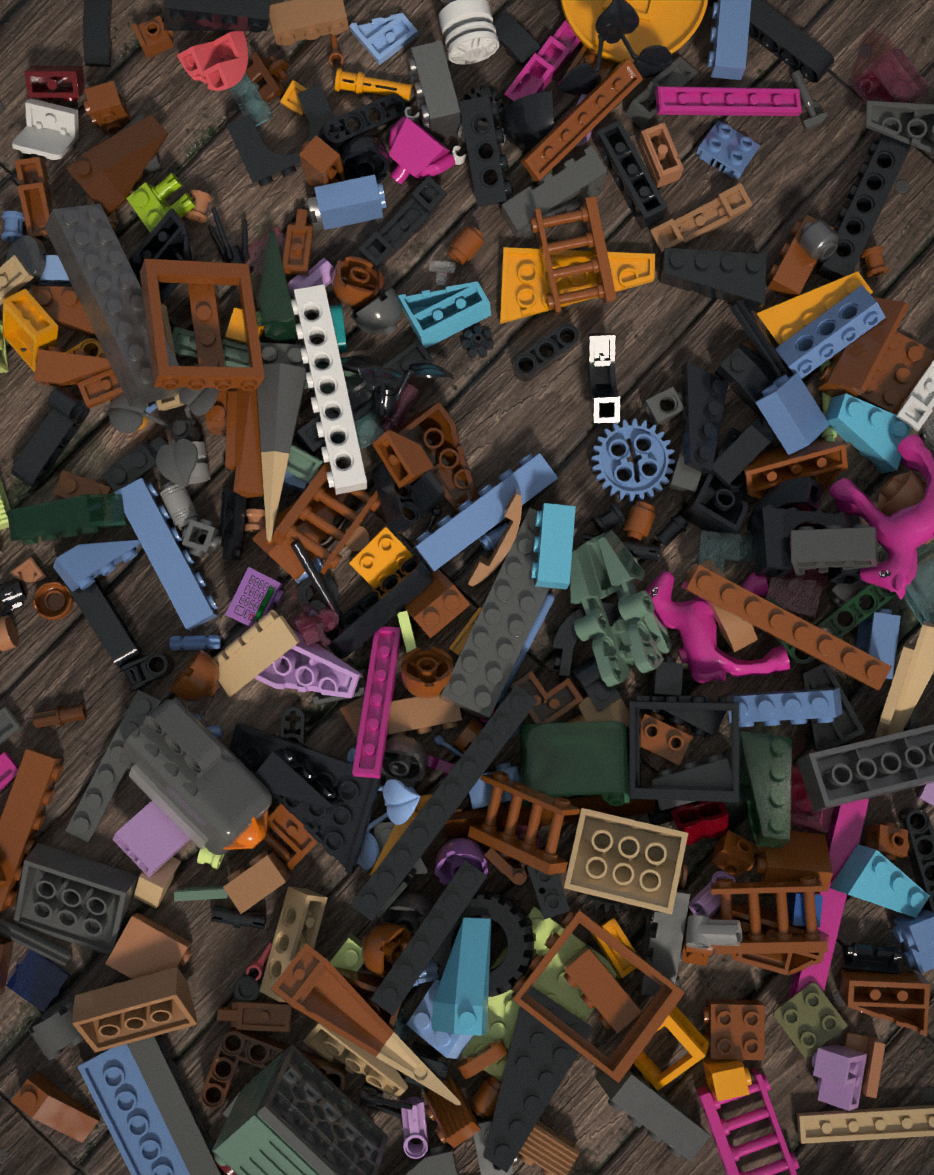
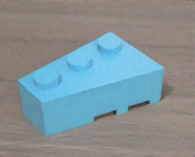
M847 393L831 398L825 415L826 420L830 424L829 427L844 441L850 442L857 448L862 457L868 458L877 466L876 469L881 474L897 471L902 457L897 451V447L904 438L909 436L911 427L897 418L895 414Z

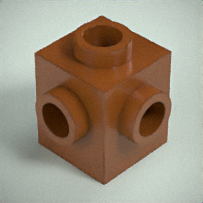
M890 822L866 827V847L878 850L890 862H896V858L907 857L910 845L908 830L898 828V824Z
M728 830L716 842L710 863L729 874L739 877L746 870L750 871L756 861L754 856L756 845Z

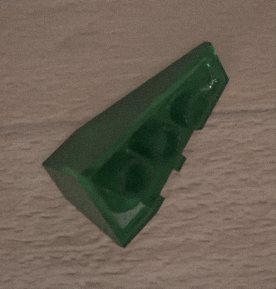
M269 231L259 294V310L255 311L258 327L263 326L266 337L286 344H296L295 316L275 231Z

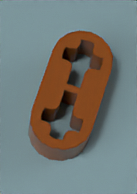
M497 1039L464 1059L457 1067L463 1077L468 1079L501 1059L508 1053V1050L503 1041Z

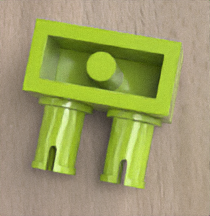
M172 172L157 186H152L145 182L126 198L150 233L170 209H174L182 218L197 206L187 193H184L174 204L169 205L166 199L183 186L180 181L178 182V177Z

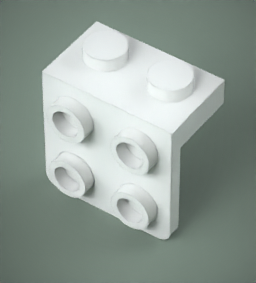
M29 98L25 102L27 126L12 141V148L20 150L25 154L45 156L50 160L61 159L79 138L78 110Z

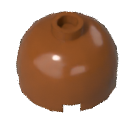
M349 256L345 258V261H337L331 280L332 288L335 295L343 303L349 306L363 307L380 294L384 284L383 274L380 270L377 274L372 269L373 264L360 257Z
M420 647L407 652L401 661V678L406 689L411 694L420 698H434L441 695L453 673L454 666L451 656L444 650L436 647H429V651H421Z
M200 649L189 660L187 667L183 672L179 673L170 687V691L185 701H199L206 695L212 697L220 686L217 683L220 672L216 660L210 654Z
M388 922L375 926L362 940L363 963L371 973L385 979L412 939V933L401 925Z

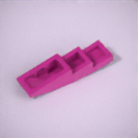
M567 20L563 22L553 37L550 36L540 51L537 54L534 53L504 95L512 102L519 98L542 92L582 43L570 28Z

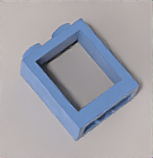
M879 608L858 624L855 647L892 666L885 679L890 680L893 679L901 616L892 615V610Z

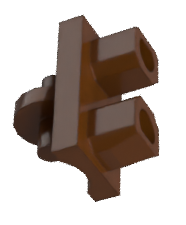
M257 52L253 53L250 56L253 63L246 69V74L254 83H258L262 78L265 79L266 83L258 89V93L268 103L278 96L282 98L286 88L281 80L285 81L288 78L285 73L289 68L286 59L277 60L275 56L269 58V63L265 57L261 58Z

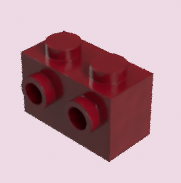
M30 66L24 71L28 98H38L40 101H50L53 98L75 101L84 93L85 85L82 66Z

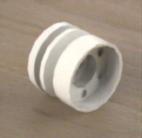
M456 0L445 6L439 13V23L442 34L445 37L448 58L452 63L459 65L477 63L489 58L498 50L499 40L496 35V28L492 24L493 17L487 0Z

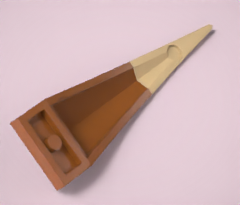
M305 943L270 990L292 1006V1008L452 1103L461 1105L458 1098L395 1034L334 966Z

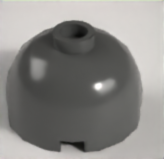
M391 286L388 290L382 291L373 301L364 305L361 310H355L350 316L355 324L365 333L375 335L383 332L384 335H387L397 328L395 322L401 316V302Z

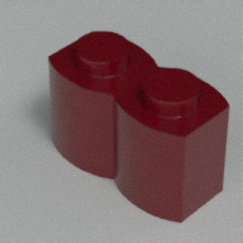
M701 801L697 805L687 804L671 811L672 829L688 833L686 845L694 844L702 838H716L724 835L728 831V812L724 802Z

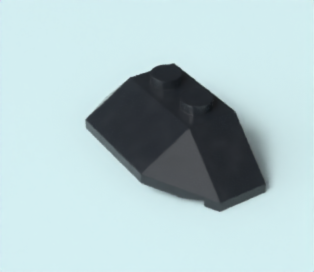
M170 209L128 260L140 286V270L144 259L192 261L188 227L174 209ZM158 282L161 303L166 300L179 283Z

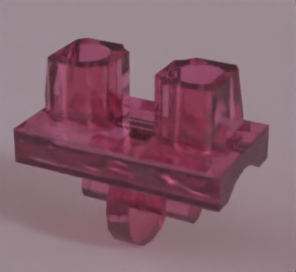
M310 603L302 606L305 613L292 619L299 635H302L305 644L308 646L317 641H320L324 647L331 644L324 631L328 632L336 628L339 623L337 613L332 609H323L317 614Z

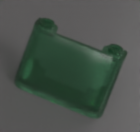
M618 721L528 724L520 728L521 784L549 796L602 795L603 800L612 806L630 803L627 731L625 724ZM525 799L522 800L523 806L532 808V802Z

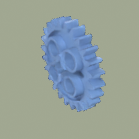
M635 418L631 425H628L626 419H624L621 428L616 423H613V432L605 429L603 433L606 438L599 436L597 439L601 446L593 447V451L598 455L592 456L591 461L598 463V465H595L592 471L600 472L595 480H604L601 489L610 487L609 496L618 492L619 501L625 495H628L630 503H632L635 496L642 502L645 493L651 499L654 496L653 489L660 493L663 490L660 483L668 484L669 480L664 475H672L674 472L668 468V466L675 463V460L668 458V456L674 453V450L666 449L671 441H662L661 438L665 432L656 434V425L648 429L646 420L641 426H638ZM626 439H630L631 441V451L633 459H638V462L635 465V470L637 472L640 482L635 481L633 463L628 462L631 453L629 450V446L626 443ZM639 440L646 441L649 449L647 451L639 450L636 442ZM615 445L622 447L624 455L615 456L611 451V447ZM642 466H652L654 475H645L642 471ZM617 471H627L630 479L628 481L619 480Z

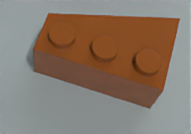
M841 969L839 995L847 1007L879 1019L883 1018L893 1022L895 1025L918 1031L919 1034L927 1036L931 984L921 973L899 972V974Z

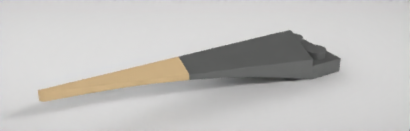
M260 343L265 378L259 388H257L266 536L269 543L272 541L288 459L307 381L306 373L309 372L308 363L303 364L300 348H305V345Z

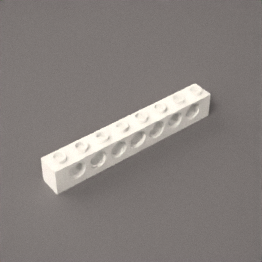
M325 284L295 289V299L290 300L293 315H298L300 323L295 324L298 340L303 339L305 348H300L303 364L308 363L310 372L306 373L308 388H314L315 397H311L313 412H319L320 422H316L319 438L324 437L326 445L321 447L324 463L329 462L331 471L326 472L329 488L334 487L336 495L367 489V480ZM316 313L319 317L315 320H309L306 318V315ZM314 337H321L324 340L318 345L311 342ZM320 361H325L329 366L325 369H319L316 367V364ZM329 385L335 390L330 394H325L321 391V388ZM330 410H336L340 415L335 419H331L326 416V413ZM339 434L344 436L345 441L336 444L331 441V438ZM341 459H346L351 465L346 469H340L336 463Z

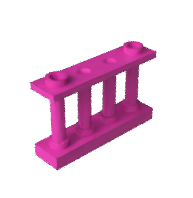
M755 1067L750 1069L754 1081H752L751 1085H748L750 1094L759 1092L763 1107L728 1120L720 1119L717 1109L721 1108L720 1105L744 1096L717 1101L706 1085L696 1089L726 1175H774L787 1170L789 1175H797L796 1169H799V1164L793 1152L789 1153L767 1092L771 1090L765 1074L761 1075ZM768 1117L773 1133L738 1146L729 1145L726 1138L730 1134L729 1131ZM774 1144L778 1145L782 1159L745 1173L743 1170L738 1171L735 1162L739 1161V1157Z

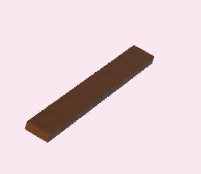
M630 791L568 799L570 805L579 808L580 811L576 815H564L562 824L579 822L581 808L618 817L655 812V800L630 799ZM533 803L521 804L516 829L527 828ZM510 806L499 807L495 823L498 830H505ZM543 808L539 827L551 825L552 811ZM488 809L453 813L445 824L447 838L467 836L470 826L481 825L482 822H485Z

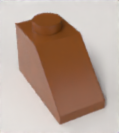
M391 430L386 431L372 443L399 488L419 480L424 473L434 468L421 445Z

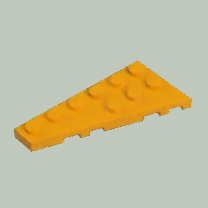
M503 247L500 324L549 311L546 303V294H549L540 249ZM564 250L550 253L552 268L555 269L590 261V258H593L592 251ZM607 252L615 292L653 282L655 254ZM591 271L555 279L558 294L595 287V284L598 283L597 273L593 274ZM584 299V300H579V301H575V302L565 303V304H561L560 306H561V307H564V306H567V305L575 304V303L582 302V301L589 300V299Z

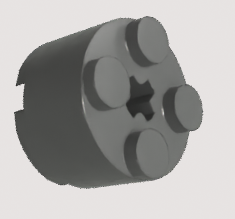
M75 995L72 998L68 997L44 1012L45 1015L42 1017V1021L36 1018L27 1027L48 1060H52L63 1052L62 1048L69 1043L71 1046H75L84 1040L72 1024Z

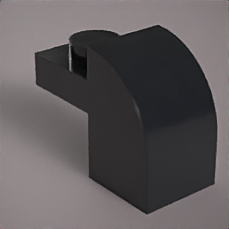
M590 656L570 670L571 675L583 693L588 695L598 712L621 699V695L615 686L608 687L602 680L594 656Z

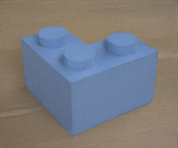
M922 908L916 918L906 914L893 918L895 924L893 932L898 942L903 944L905 949L903 957L908 967L919 973L934 969V912Z

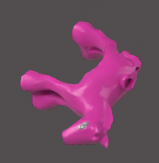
M918 434L907 436L897 447V451L902 456L903 466L909 470L920 472L926 479L925 493L922 501L918 504L900 509L893 515L887 516L850 479L843 478L837 481L829 490V494L836 500L835 507L840 512H846L849 515H859L871 527H875L877 541L888 554L889 559L887 561L877 563L875 567L861 568L860 579L866 583L888 589L890 592H896L901 600L906 593V586L910 585L916 576L918 561L916 549L934 538V460L931 452L924 446V442Z
M663 571L645 589L652 598L654 613L658 620L668 628L679 630L683 648L678 649L681 663L688 664L691 677L695 681L700 683L711 680L725 682L726 673H730L733 677L737 678L749 675L766 676L771 673H783L790 670L789 658L784 645L773 648L762 659L752 661L735 659L717 648V626L714 614L706 600L697 597L685 602H674L671 596L675 578L671 572ZM755 572L751 573L742 585V588L761 598L765 597L766 593H769L766 577L756 576Z

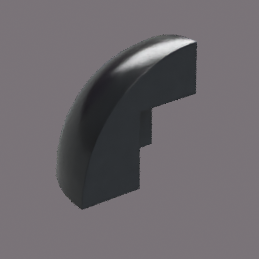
M552 91L535 93L519 98L508 104L500 113V124L504 135H506L511 144L514 143L520 148L524 155H527L554 128Z

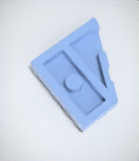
M403 13L390 15L388 18L372 19V23L357 26L356 22L349 25L352 34L379 65L418 37L417 29Z

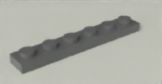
M138 689L65 830L66 832L88 843L92 841L128 771V768L119 760L124 743L144 723L145 717L163 703L162 700Z

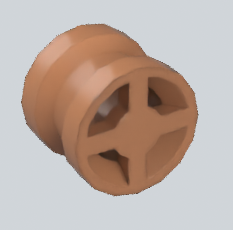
M246 510L248 523L245 525L244 530L258 533L266 525L265 510Z

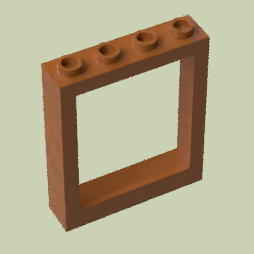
M144 259L140 270L154 387H162L165 390H173L178 387L191 390L216 388L220 391L230 388H241L244 391H251L259 388L265 375L249 264ZM158 282L239 286L250 367L169 366Z
M576 907L574 911L570 910L562 918L561 923L563 926L558 933L552 932L544 943L546 949L541 955L536 954L528 965L530 970L526 976L514 982V986L511 988L514 991L511 994L512 1000L619 1083L685 992L667 976ZM579 923L661 986L609 1057L528 994V991Z

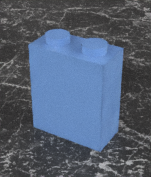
M375 175L314 187L325 230L383 218L382 209L387 208L382 183L377 184Z
M798 373L790 377L784 374L773 381L772 385L762 391L763 396L755 402L788 455L810 445L830 425Z

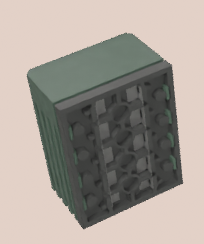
M291 1044L284 1053H281L240 1091L212 1151L214 1152L216 1162L221 1166H229L235 1172V1175H377L388 1135Z

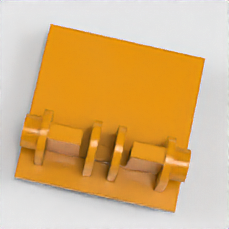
M385 526L348 563L374 588L405 560L413 557V555Z

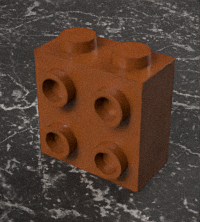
M706 999V1007H702V1021L706 1023V1034L702 1035L709 1042L706 1053L709 1058L765 1060V1005L760 1000Z

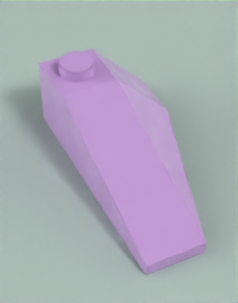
M293 630L300 642L255 677V679L276 689L290 688L298 689L299 692L313 691L320 692L322 695L352 698L361 673L304 634Z

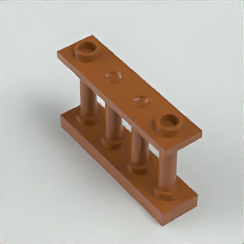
M596 196L585 198L580 210L542 218L541 210L537 208L532 214L533 217H530L531 231L537 234L549 294H546V303L548 309L553 310V315L561 312V304L593 297L602 298L603 304H608L617 299ZM580 220L586 222L588 232L584 236L547 243L544 228ZM583 246L592 249L593 258H590V261L555 269L552 268L550 253ZM591 271L593 274L597 273L598 283L595 284V287L558 294L555 279Z
M329 462L322 466L276 528L272 537V541L278 545H281L286 538L288 540L299 539L305 548L325 560L320 571L324 575L329 568L334 570L342 559V556L339 555L369 511L375 512L381 504L377 490L373 495L365 490L349 492L366 503L360 514H358L325 492L324 486L328 482L326 472L331 471ZM314 500L317 502L320 500L353 522L352 525L344 533L312 511L313 508L310 507L311 503ZM300 519L303 521L305 519L338 540V545L333 552H330L298 530L299 527L296 526L297 522Z
M493 771V774L482 775L480 780L493 785L486 819L481 825L470 826L468 837L547 875L565 873L568 862L558 858L556 853L564 815L579 814L580 809L570 805L568 799L551 797L508 778L509 774L505 772ZM504 790L512 794L505 830L501 831L497 829L495 823ZM525 799L533 804L525 839L520 840L517 838L515 831L522 800ZM543 808L553 812L545 850L537 848L535 843Z
M803 876L798 881L733 882L732 879L724 878L716 880V883H711V895L720 894L722 920H733L731 894H748L750 932L748 936H742L740 946L715 945V953L828 952L826 934H820V931H817L815 892H823L822 880H816L814 876ZM803 892L806 931L803 932V935H792V932L789 931L787 893ZM759 893H775L778 923L776 935H764L761 932Z

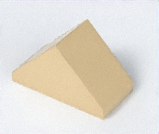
M173 856L150 878L142 872L139 876L134 898L158 909L182 860Z

